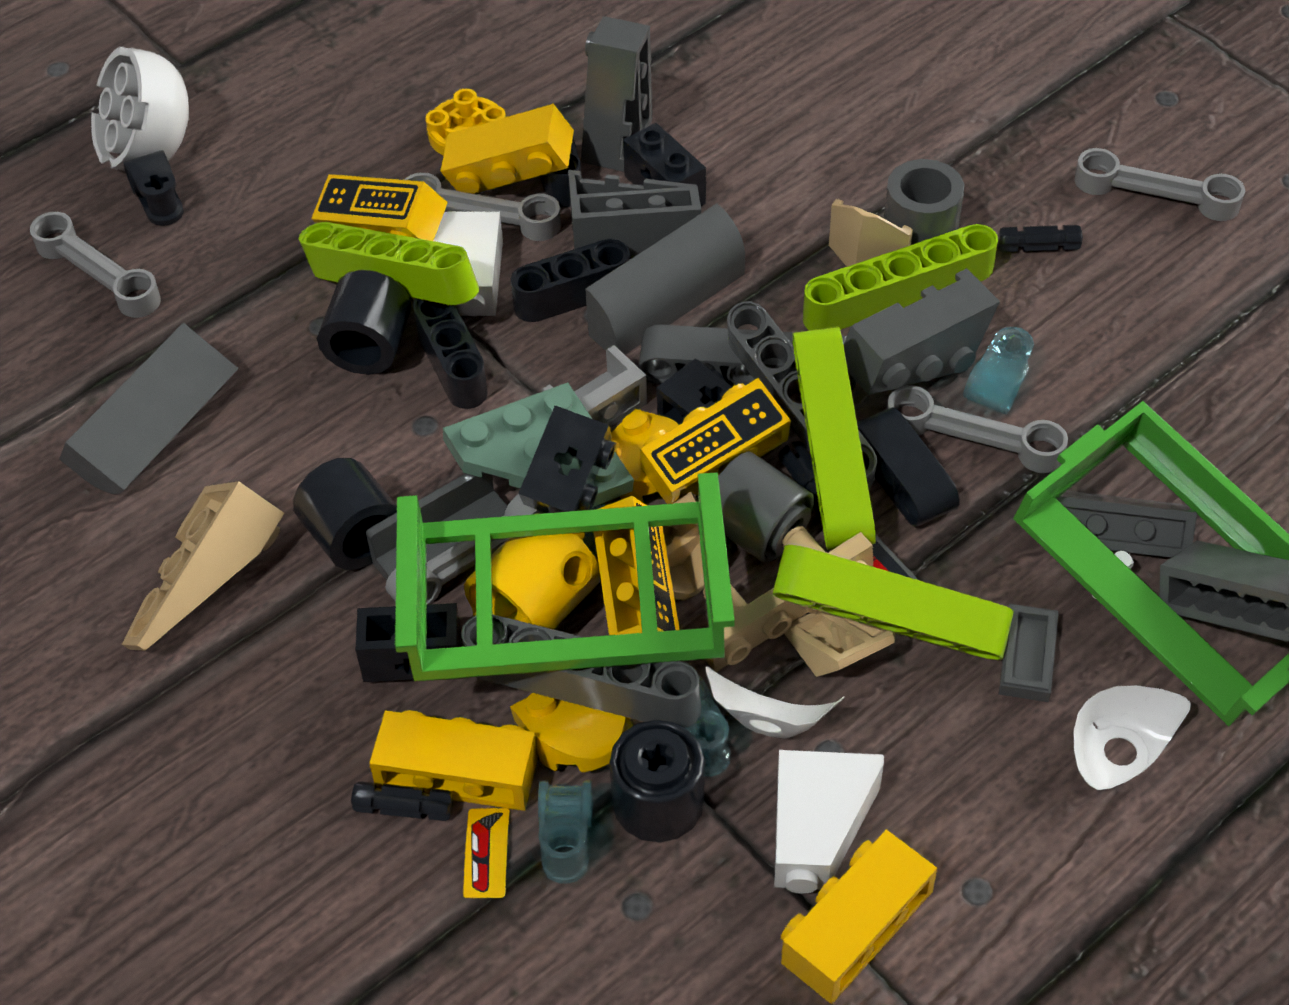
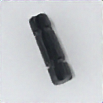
M1057 225L1023 226L1022 231H1018V227H1002L998 233V246L1001 252H1018V248H1023V252L1057 251L1058 246H1063V251L1078 250L1081 248L1083 241L1082 229L1079 225H1063L1062 229H1058Z
M359 781L354 784L351 804L355 812L373 814L375 809H380L381 815L421 819L423 814H428L429 820L446 821L450 819L452 814L453 796L449 790L431 789L430 793H424V788L383 784L382 788H376V783Z

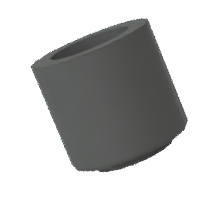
M917 159L901 164L888 177L884 219L900 228L904 225L912 228L911 245L959 229L965 185L960 174L950 165L937 160Z
M750 451L740 454L718 476L725 536L759 561L769 563L779 558L783 554L782 541L785 535L798 526L807 527L814 505L813 494Z

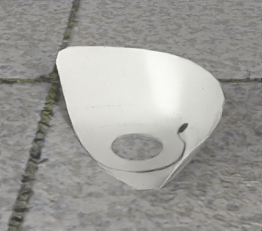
M706 666V674L714 700L746 728L770 737L785 739L809 730L845 698L843 696L836 702L823 705L791 704L743 688Z
M1137 685L1115 686L1100 691L1091 697L1078 712L1074 727V754L1077 767L1084 780L1093 788L1104 790L1121 785L1144 772L1165 749L1190 711L1191 703L1177 693ZM1093 722L1097 725L1098 729L1094 727ZM1114 738L1125 739L1136 748V759L1133 763L1125 766L1113 764L1105 756V744Z

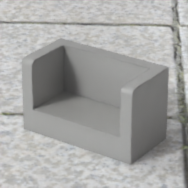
M615 345L606 349L607 372L574 391L592 419L608 424L609 427L623 420L634 409H640L647 404L646 374ZM549 384L542 389V392L553 387Z

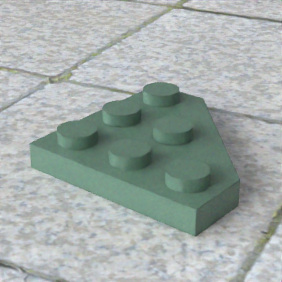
M567 382L444 427L443 441L463 473L482 478L484 473L509 479L510 486L521 488L554 406H559L591 419L592 417ZM614 452L607 470L600 468L593 484L598 487L593 507L633 491L634 479L616 452ZM573 458L570 465L561 464L563 473L568 476L571 469H580L575 458Z

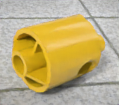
M584 532L508 538L491 555L493 614L554 630L601 581L598 558L592 554L583 542L585 538ZM476 571L464 583L465 596L472 608L473 617L476 616Z

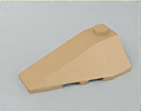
M239 481L205 486L175 538L182 542L181 547L171 557L164 559L158 570V573L161 574V579L164 580L160 589L158 587L154 588L145 597L122 645L129 650L146 651L259 555L262 550H267L274 543L280 532V527L277 525L284 512Z

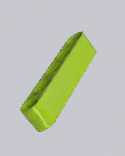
M331 222L315 223L308 226L299 235L300 244L312 272L319 279L338 282L339 278L351 271H377L390 276L400 283L412 298L447 305L466 303L479 292V285L466 250L461 246Z
M980 224L969 225L815 277L805 285L803 304L804 326L808 330L839 326L840 330L896 303L905 308L923 299L921 297L922 290L933 285L939 291L957 281L955 274L966 268L981 282L989 278L993 273L998 236L988 226Z
M840 327L792 333L795 364L827 551L835 549L860 532L871 544H875L874 518Z
M797 545L784 546L772 593L773 596L794 604L887 631L891 630L897 634L991 660H1002L1004 657L1014 613L1011 608L998 603Z

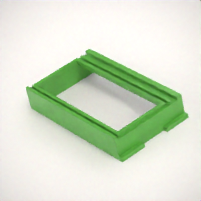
M1142 401L1106 430L1097 424L1059 454L1057 461L1062 465L1026 493L1013 519L1227 726H1230L1246 710L1253 716L1289 683V654L1257 683L1251 685L1057 500V498L1124 446L1183 502L1195 510L1233 548L1289 560V534Z

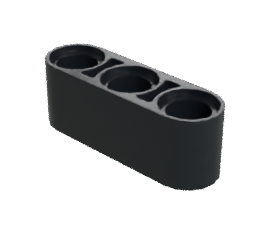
M606 239L517 268L510 278L515 315L525 322H538L587 306L586 288L629 261L630 252L628 246L616 239Z
M416 298L413 308L419 341L448 399L458 408H476L486 400L488 394L483 358L456 306Z
M891 407L857 422L858 430L877 456L876 480L910 525L917 527L958 509L960 498L951 477L897 408Z

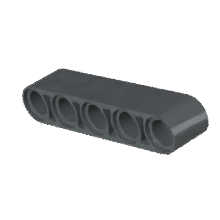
M752 301L738 303L730 309L727 316L728 343L754 379L759 378L791 420L790 427L810 451L802 403L798 404L789 398L792 394L800 392L793 345L762 306ZM744 324H751L758 328L752 334H743L737 329ZM770 358H778L785 364L782 367L771 369L766 367L763 362ZM858 430L864 466L866 468L868 489H870L875 478L877 456Z
M653 325L648 327L643 333L638 368L646 374V381L650 383L662 384L695 358L707 368L718 371L732 387L740 383L747 385L755 380L732 351L728 343L727 328ZM737 329L743 334H752L757 331ZM783 332L793 345L792 333L794 332ZM842 336L843 344L845 342L846 336ZM770 358L763 362L766 367L771 369L782 367L785 364L778 358ZM848 373L852 391L855 388L857 382Z
M493 614V644L582 638L581 636ZM476 616L470 618L462 628L461 635L464 647L477 646ZM680 661L477 677L493 683L643 722L661 720L674 722L683 728H688L696 723L701 714L700 684L697 671L691 665Z

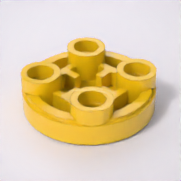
M460 89L454 93L452 99L441 103L434 110L426 114L429 143L436 152L444 155L448 134L505 118V110L491 100L477 97L476 92L472 89Z

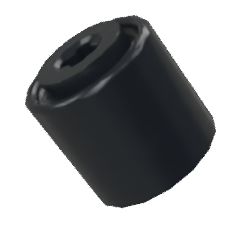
M370 270L348 272L338 280L318 333L317 342L320 351L333 364L352 373L370 375L382 373L390 368L412 308L409 294L400 283L380 272Z
M336 458L322 463L311 471L299 484L293 498V511L300 522L334 565L344 570L361 569L373 564L366 531L397 513L396 503L365 466L352 458Z
M652 720L642 722L623 732L612 747L609 762L612 805L617 821L626 832L644 841L661 843L680 838L692 830L702 816L705 759L700 743L689 730L668 721Z

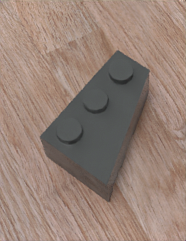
M603 16L595 32L590 31L585 44L588 65L581 162L624 172L623 139L648 127L652 121L650 26Z
M568 170L574 249L601 240L616 239L628 246L630 257H635L701 214L698 187L694 184L645 179L643 186L620 183L619 176L606 174L605 181L581 178V171Z
M966 268L955 274V279L957 280L955 283L939 291L932 285L921 291L923 299L905 308L896 303L852 325L843 344L848 373L868 395L886 390H895L899 387L922 381H930L934 378L953 373L964 372L974 363L978 347L1000 301Z

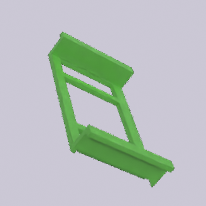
M718 472L698 474L699 502L423 523L417 495L397 497L395 648L397 653H408L414 682L725 658L724 627H735ZM698 523L709 628L658 632L649 527ZM634 528L642 633L493 644L491 539ZM475 541L477 646L426 650L427 544Z

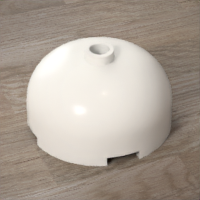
M119 47L107 58L96 85L103 88L99 100V114L92 113L91 118L92 140L99 161L104 163L110 160L111 168L125 171L123 162L161 150L164 151L169 161L181 145L188 124L189 102L185 83L178 70L164 57L145 50ZM109 152L119 153L120 155L114 158Z

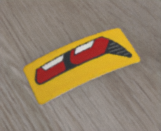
M472 808L468 811L463 896L465 898H503L505 896L510 812L508 808Z

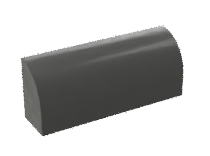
M716 203L587 287L586 303L589 337L605 351L615 345L626 355L642 343L643 333L648 327L672 324L745 274L744 243L735 223L726 211Z
M182 323L65 442L59 460L96 488L111 494L122 493L239 368L186 324Z
M1197 540L1160 565L1159 597L1178 615L1289 642V560Z

